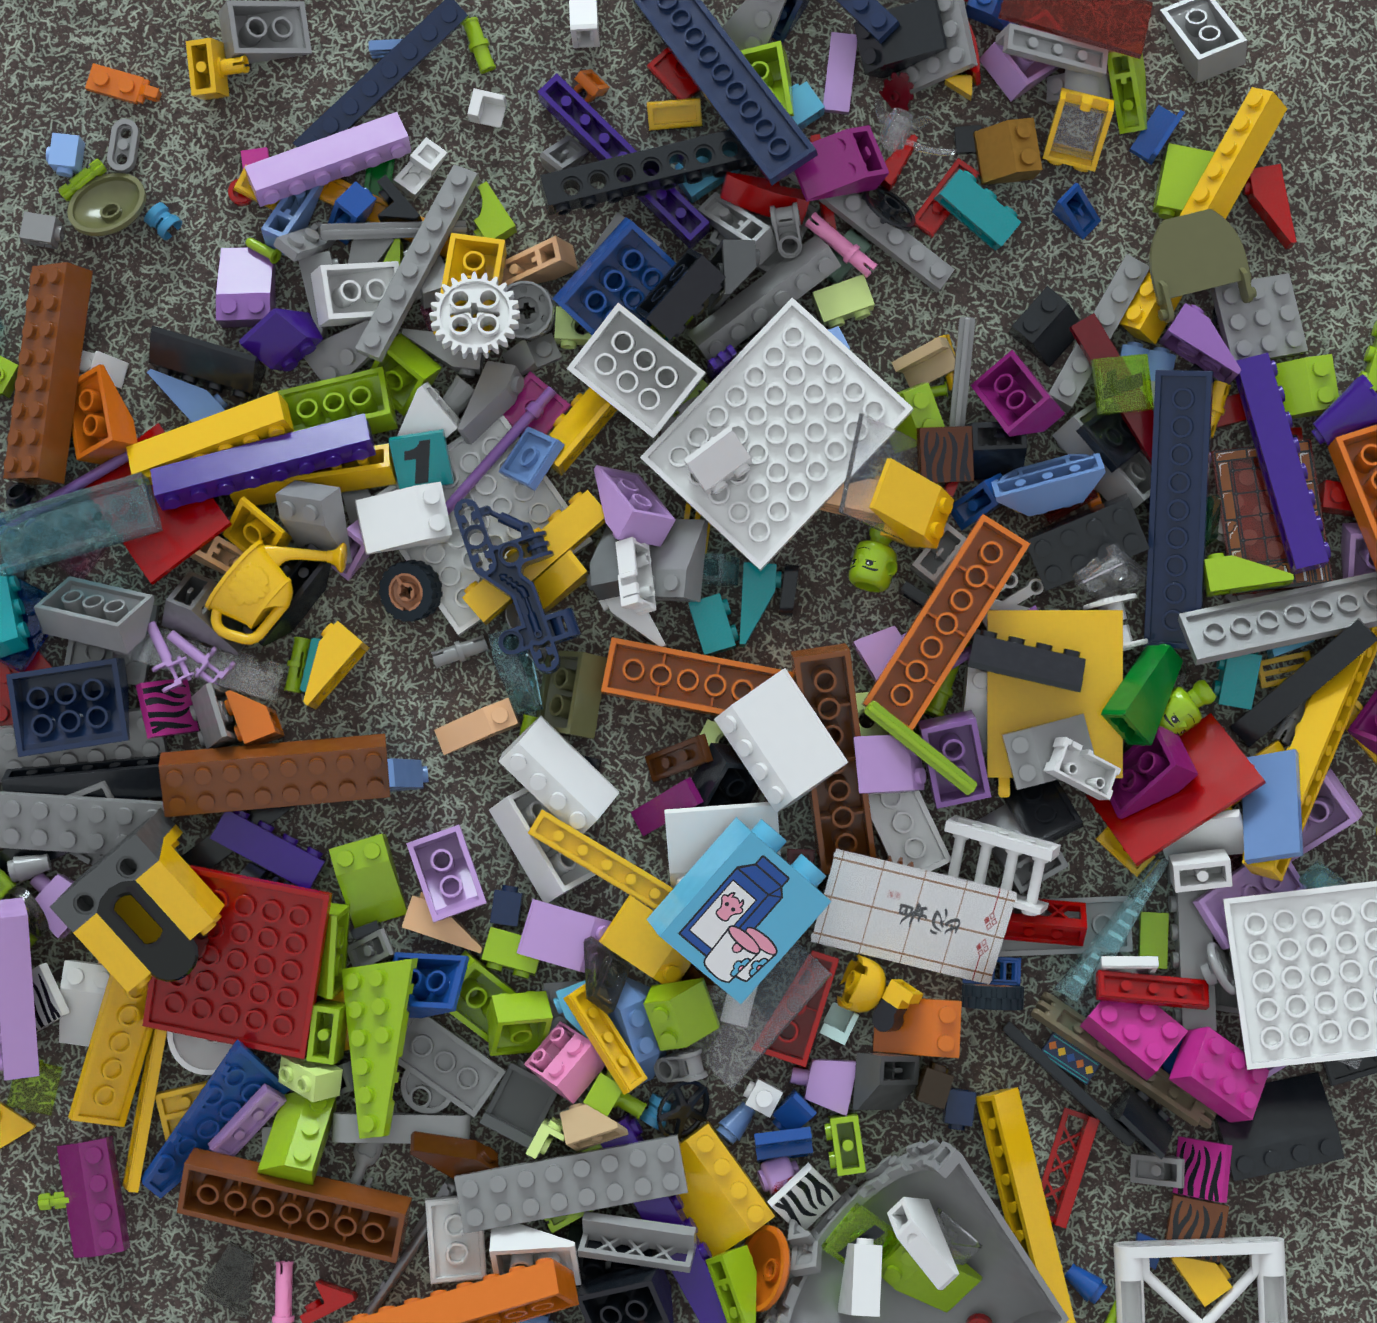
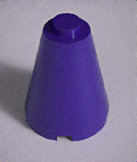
M1363 374L1357 377L1313 423L1315 429L1311 433L1320 445L1325 443L1329 446L1336 437L1377 424V393L1371 388L1373 385Z

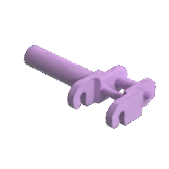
M150 622L147 631L162 660V663L154 666L152 671L156 672L160 668L168 667L175 679L173 684L162 689V692L166 693L170 689L173 690L184 685L183 680L187 679L190 681L194 672L189 673L184 662L187 660V657L181 658V656H178L176 661H172V655L156 622ZM178 664L184 674L179 678L174 670V666Z
M175 630L171 631L167 636L170 642L194 661L203 664L200 669L196 668L195 671L197 673L195 677L201 676L208 683L212 682L218 685L216 682L219 679L224 680L236 664L232 661L229 664L230 666L224 671H219L209 661L217 651L215 646L211 649L210 653L205 655ZM207 667L217 674L214 679L204 672Z

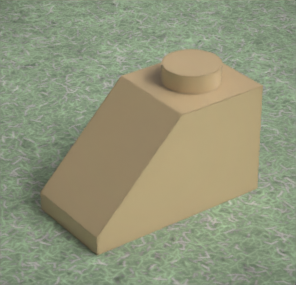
M573 1104L569 1106V1110L560 1112L565 1143L575 1151L628 1135V1130L587 1104Z

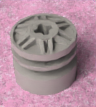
M518 281L507 286V292L513 291L515 297L513 300H518L519 304L517 310L520 311V319L516 320L519 322V329L513 330L515 337L534 340L551 331L555 324L556 303L549 291L532 281ZM527 304L535 309V313H531L529 319L526 315L522 314V310L526 309Z

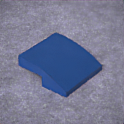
M811 1127L754 1134L758 1163L781 1157L791 1159L813 1156Z

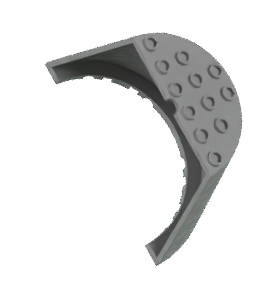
M929 1140L927 1143L920 1141L908 1145L906 1148L907 1153L900 1157L889 1155L881 1160L875 1168H870L863 1174L867 1180L862 1185L857 1187L855 1184H852L828 1209L810 1232L821 1245V1273L794 1277L790 1272L786 1288L778 1300L776 1308L772 1306L768 1309L764 1323H966L967 1318L976 1313L987 1315L993 1323H1066L1069 1318L964 1156L945 1141H942L940 1144L936 1140ZM903 1197L929 1199L948 1247L983 1277L947 1313L896 1291L883 1278H881L880 1317L838 1313L845 1258L839 1255L838 1252L874 1225L885 1232L881 1237L892 1246L898 1239L887 1212Z

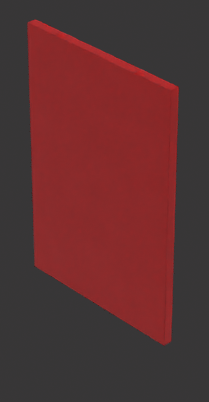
M157 423L140 436L137 441L141 442L165 433V431ZM129 462L84 487L152 585L232 525L214 498L162 511L154 496L153 485L143 486L131 475Z
M1211 713L1202 718L1197 725L1179 736L1198 775L1178 793L1123 819L1117 817L1110 800H1098L1085 794L1095 808V812L1100 815L1123 847V851L1129 855L1136 866L1142 864L1266 783L1255 769V766L1251 764L1227 734L1225 728L1219 724Z

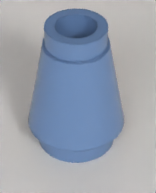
M742 1102L718 1122L719 1127L716 1129V1132L733 1145L736 1140L740 1141L755 1111Z

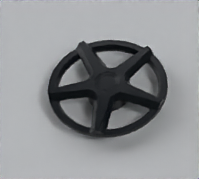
M879 186L876 189V193L880 201L869 196L870 191L863 193L861 198L880 218V223H887L908 232L914 227L915 216L913 212L897 195ZM908 213L911 223H906L898 214Z
M682 1081L668 1090L657 1110V1125L663 1135L672 1136L678 1134L679 1139L693 1133L701 1122L707 1120L706 1114L710 1101L707 1087L698 1081ZM684 1085L697 1086V1091L689 1099L684 1096L680 1088ZM674 1093L675 1100L671 1105L670 1111L661 1114L666 1100ZM703 1095V1108L700 1112L694 1108V1105ZM675 1118L677 1120L675 1131L670 1133L664 1129L662 1122ZM688 1118L696 1120L691 1127L682 1132Z

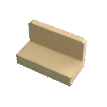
M937 337L891 363L896 372L904 374L909 387H912L922 382L930 384L954 371L955 355L947 338Z

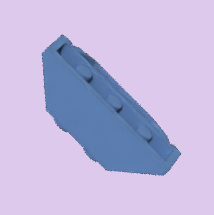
M1093 453L1091 455L1069 454L1014 469L1003 475L1000 479L992 481L991 484L998 503L1027 516L1042 515L1048 511L1063 507L1067 508L1084 502L1106 471L1100 453Z
M621 974L612 975L595 983L601 1005L648 1078L643 1083L653 1079L655 1076L654 1065L657 1059L666 1056L668 1050L660 1051L643 1005L651 987Z

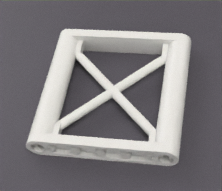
M1281 1237L1121 1241L1113 1244L1117 1323H1146L1144 1281L1189 1323H1215L1256 1277L1259 1323H1288L1285 1243ZM1249 1255L1250 1260L1248 1270L1202 1319L1150 1271L1149 1258Z

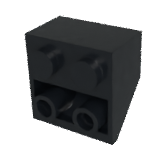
M974 422L965 425L972 426L974 480L989 479L999 473L1003 476L1014 469L1024 467L1027 452V434L1009 436L999 422Z

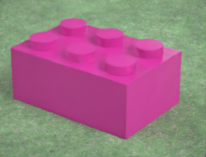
M1103 1000L1099 1001L1080 1025V1027L1146 1081L1158 1071L1188 1032L1187 1029L1157 1005Z
M1210 1027L1188 1030L1184 1036L1169 1080L1231 1123L1253 1120L1270 1070L1267 1068L1247 1070L1245 1054L1242 1050Z

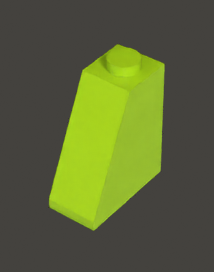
M1168 143L1163 154L1152 212L1159 213L1158 216L1162 219L1180 216L1215 152Z

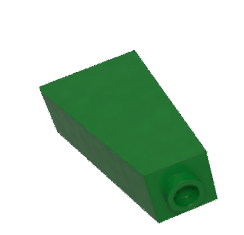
M1147 645L1101 713L1128 745H1152L1183 663L1181 657L1170 645Z

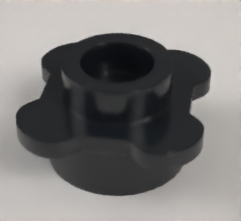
M15 483L7 490L5 502L8 506H15L17 510L24 509L36 495V490L34 488H27L24 483Z

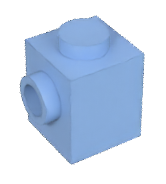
M52 133L51 146H48L46 149L48 165L59 176L72 177L73 173H79L82 170L85 142L79 135Z

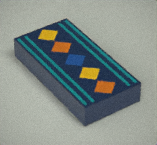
M1055 1032L1051 1033L1041 1049L1057 1066L1086 1085L1101 1064Z

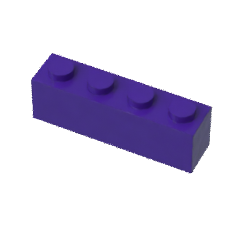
M244 810L224 812L210 839L299 887L309 889L313 887L326 863V860L321 858L323 856L322 852L311 846H308L307 850L298 846V839L286 833L280 836L272 832L275 827L262 820H259L258 824L248 819L250 814Z

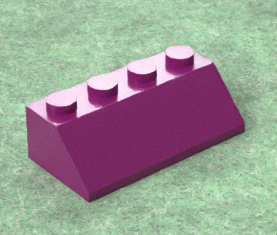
M113 1135L57 1146L64 1197L69 1198V1203H66L74 1258L97 1257L122 1252L130 1248Z

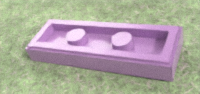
M831 32L823 101L825 106L824 112L849 115L857 49V37L855 34Z
M264 1083L208 1143L210 1150L235 1157L287 1101L285 1095Z

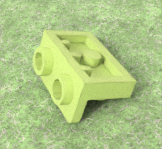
M552 1117L550 1120L545 1118L526 1154L536 1159L540 1153L545 1155L554 1137L565 1141L561 1120L556 1117Z

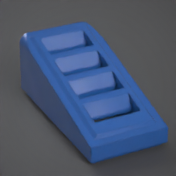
M997 957L996 962H1000L999 979H995L994 965L989 982L963 976L962 983L1020 986L1021 958ZM1007 963H1012L1011 980L1006 979Z

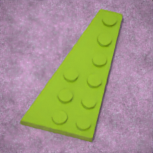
M418 958L341 969L359 1139L383 1137L390 1134L395 1104L392 1097L394 1085L398 1083L400 1072H397L399 1057L403 1055L409 1012L407 1011L409 994L413 993L414 983H411L413 969L417 968Z

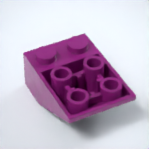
M870 125L845 129L812 142L818 156L794 171L806 202L876 190L889 174Z

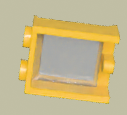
M1061 88L1042 159H1046L1053 165H1070L1081 172H1088L1089 170L1095 172L1114 112L1115 100Z

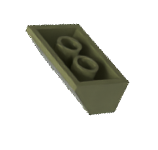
M558 651L561 660L560 668L553 674L543 673L536 717L542 716L561 735L594 739L607 658L586 652ZM548 653L545 660L546 667L552 666L551 661L555 659V657L550 658Z

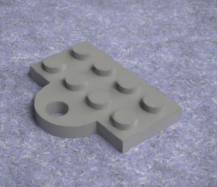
M431 1016L408 1018L403 1055L399 1057L398 1064L406 1069L402 1075L400 1087L403 1099L407 1105L417 1112L432 1114L443 1110L452 1102L472 1117H475L507 1070ZM417 1089L427 1091L429 1099L426 1104L420 1105L414 1101L413 1095Z

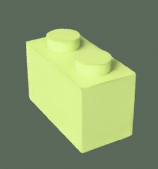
M863 274L812 292V301L820 323L824 327L829 326L830 329L843 326L845 324L844 320L855 317V320H861L870 316V311L874 309L875 305Z

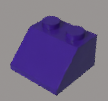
M274 308L246 333L239 342L241 346L254 356H257L270 369L287 372L296 368L298 362L303 357L315 351L316 346L323 340V337L310 313Z

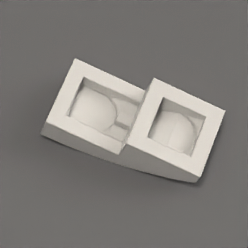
M426 137L410 155V161L394 178L393 184L415 200L441 166L448 152Z

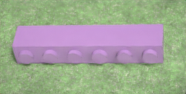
M395 112L244 167L257 202L262 207L267 204H274L278 200L289 196L301 194L311 188L326 185L336 179L351 176L361 170L376 167L394 158H401L411 153L409 136L398 113Z

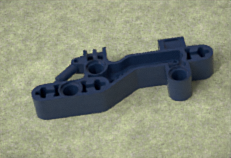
M461 499L455 505L454 515L472 568L479 577L513 599L521 622L520 626L508 629L499 636L498 643L501 651L509 657H518L531 652L533 661L539 671L544 674L555 673L561 664L556 645L580 636L581 632L572 608L545 615L534 583L523 575V571L527 566L546 560L554 555L553 551H548L549 541L544 540V537L547 536L546 531L534 533L531 524L528 522H523L504 512L499 514L487 505L479 508L472 499ZM469 507L473 511L471 512V517L475 525H470L467 518L463 515L465 508ZM491 515L497 518L499 523L521 532V537L500 545H492L483 517ZM479 532L484 535L481 544H470L472 534ZM529 544V547L526 549L528 553H532L531 557L525 558V553L521 548L522 545ZM517 550L519 557L515 562L505 561L507 551ZM483 552L487 561L491 563L489 564V570L484 571L480 567L482 560L478 553ZM562 619H564V621H565L566 627H567V629H568L567 632H566V630H565V628H564ZM517 637L519 639L517 649L507 650L505 648L507 638ZM545 647L550 658L555 657L551 661L552 666L546 667L545 664H540L544 660V656L540 649L535 652V648Z

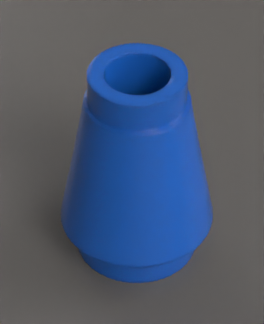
M1074 1263L1064 1275L1065 1279L1068 1280L1086 1302L1090 1301L1095 1304L1107 1288V1285L1102 1282V1278L1076 1266Z

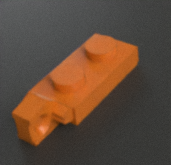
M94 63L85 86L87 91L136 105L144 104L145 99L159 102L162 95L159 91L160 89L150 86V81L144 79V77Z

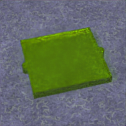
M38 1060L39 1076L13 1079L6 1106L24 1109L26 1113L37 1112L51 1116L63 1067L43 1063V1060Z

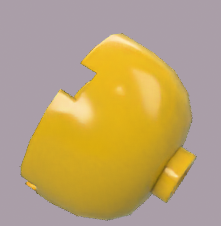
M858 954L856 955L858 960H851L847 965L840 983L845 982V989L842 997L837 996L838 1006L847 1010L863 1013L870 1011L878 1005L887 986L882 967L875 961Z

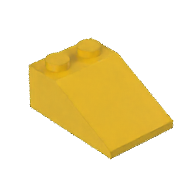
M887 458L869 508L910 547L937 549L940 539L944 534L947 519L953 509L954 499L941 486L894 459Z
M339 621L335 624L330 623L322 631L321 636L323 638L319 641L303 700L307 706L315 710L370 649L369 646Z
M629 895L599 940V943L661 984L679 982L692 963L664 941L647 921V918L654 910Z

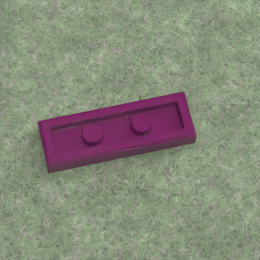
M689 777L630 813L641 834L645 836L666 824V809L693 808L704 801L693 780Z

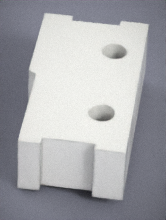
M634 537L615 542L621 607L633 609L638 615L656 611L649 545L637 542Z
M1068 737L1055 738L1052 746L1054 751L1050 761L1046 762L1043 771L1098 800H1110L1113 793L1111 789L1116 775L1120 774L1121 768L1094 755L1090 749L1082 750L1083 745Z

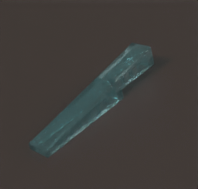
M1158 858L1056 985L1053 989L1054 991L1071 1001H1078L1099 964L1101 956L1117 955L1168 865L1169 860L1165 858Z

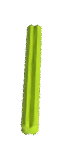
M871 701L864 710L865 715L965 795H970L975 791L978 784L974 779L878 702Z

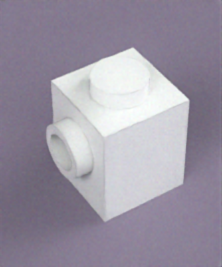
M758 1077L755 1083L749 1082L743 1093V1096L746 1097L745 1105L770 1118L783 1091Z

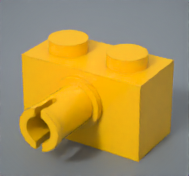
M213 38L186 41L191 96L203 100L230 97L227 76L249 73L250 67L244 66L249 64L247 56L225 59L224 43Z

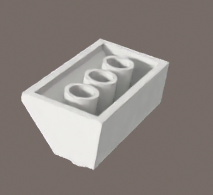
M542 716L536 719L502 752L499 763L557 819L582 834L601 817L619 794V791Z
M523 788L501 800L490 808L489 811L543 902L550 903L596 874L528 834L542 809L552 816L554 815L532 793Z

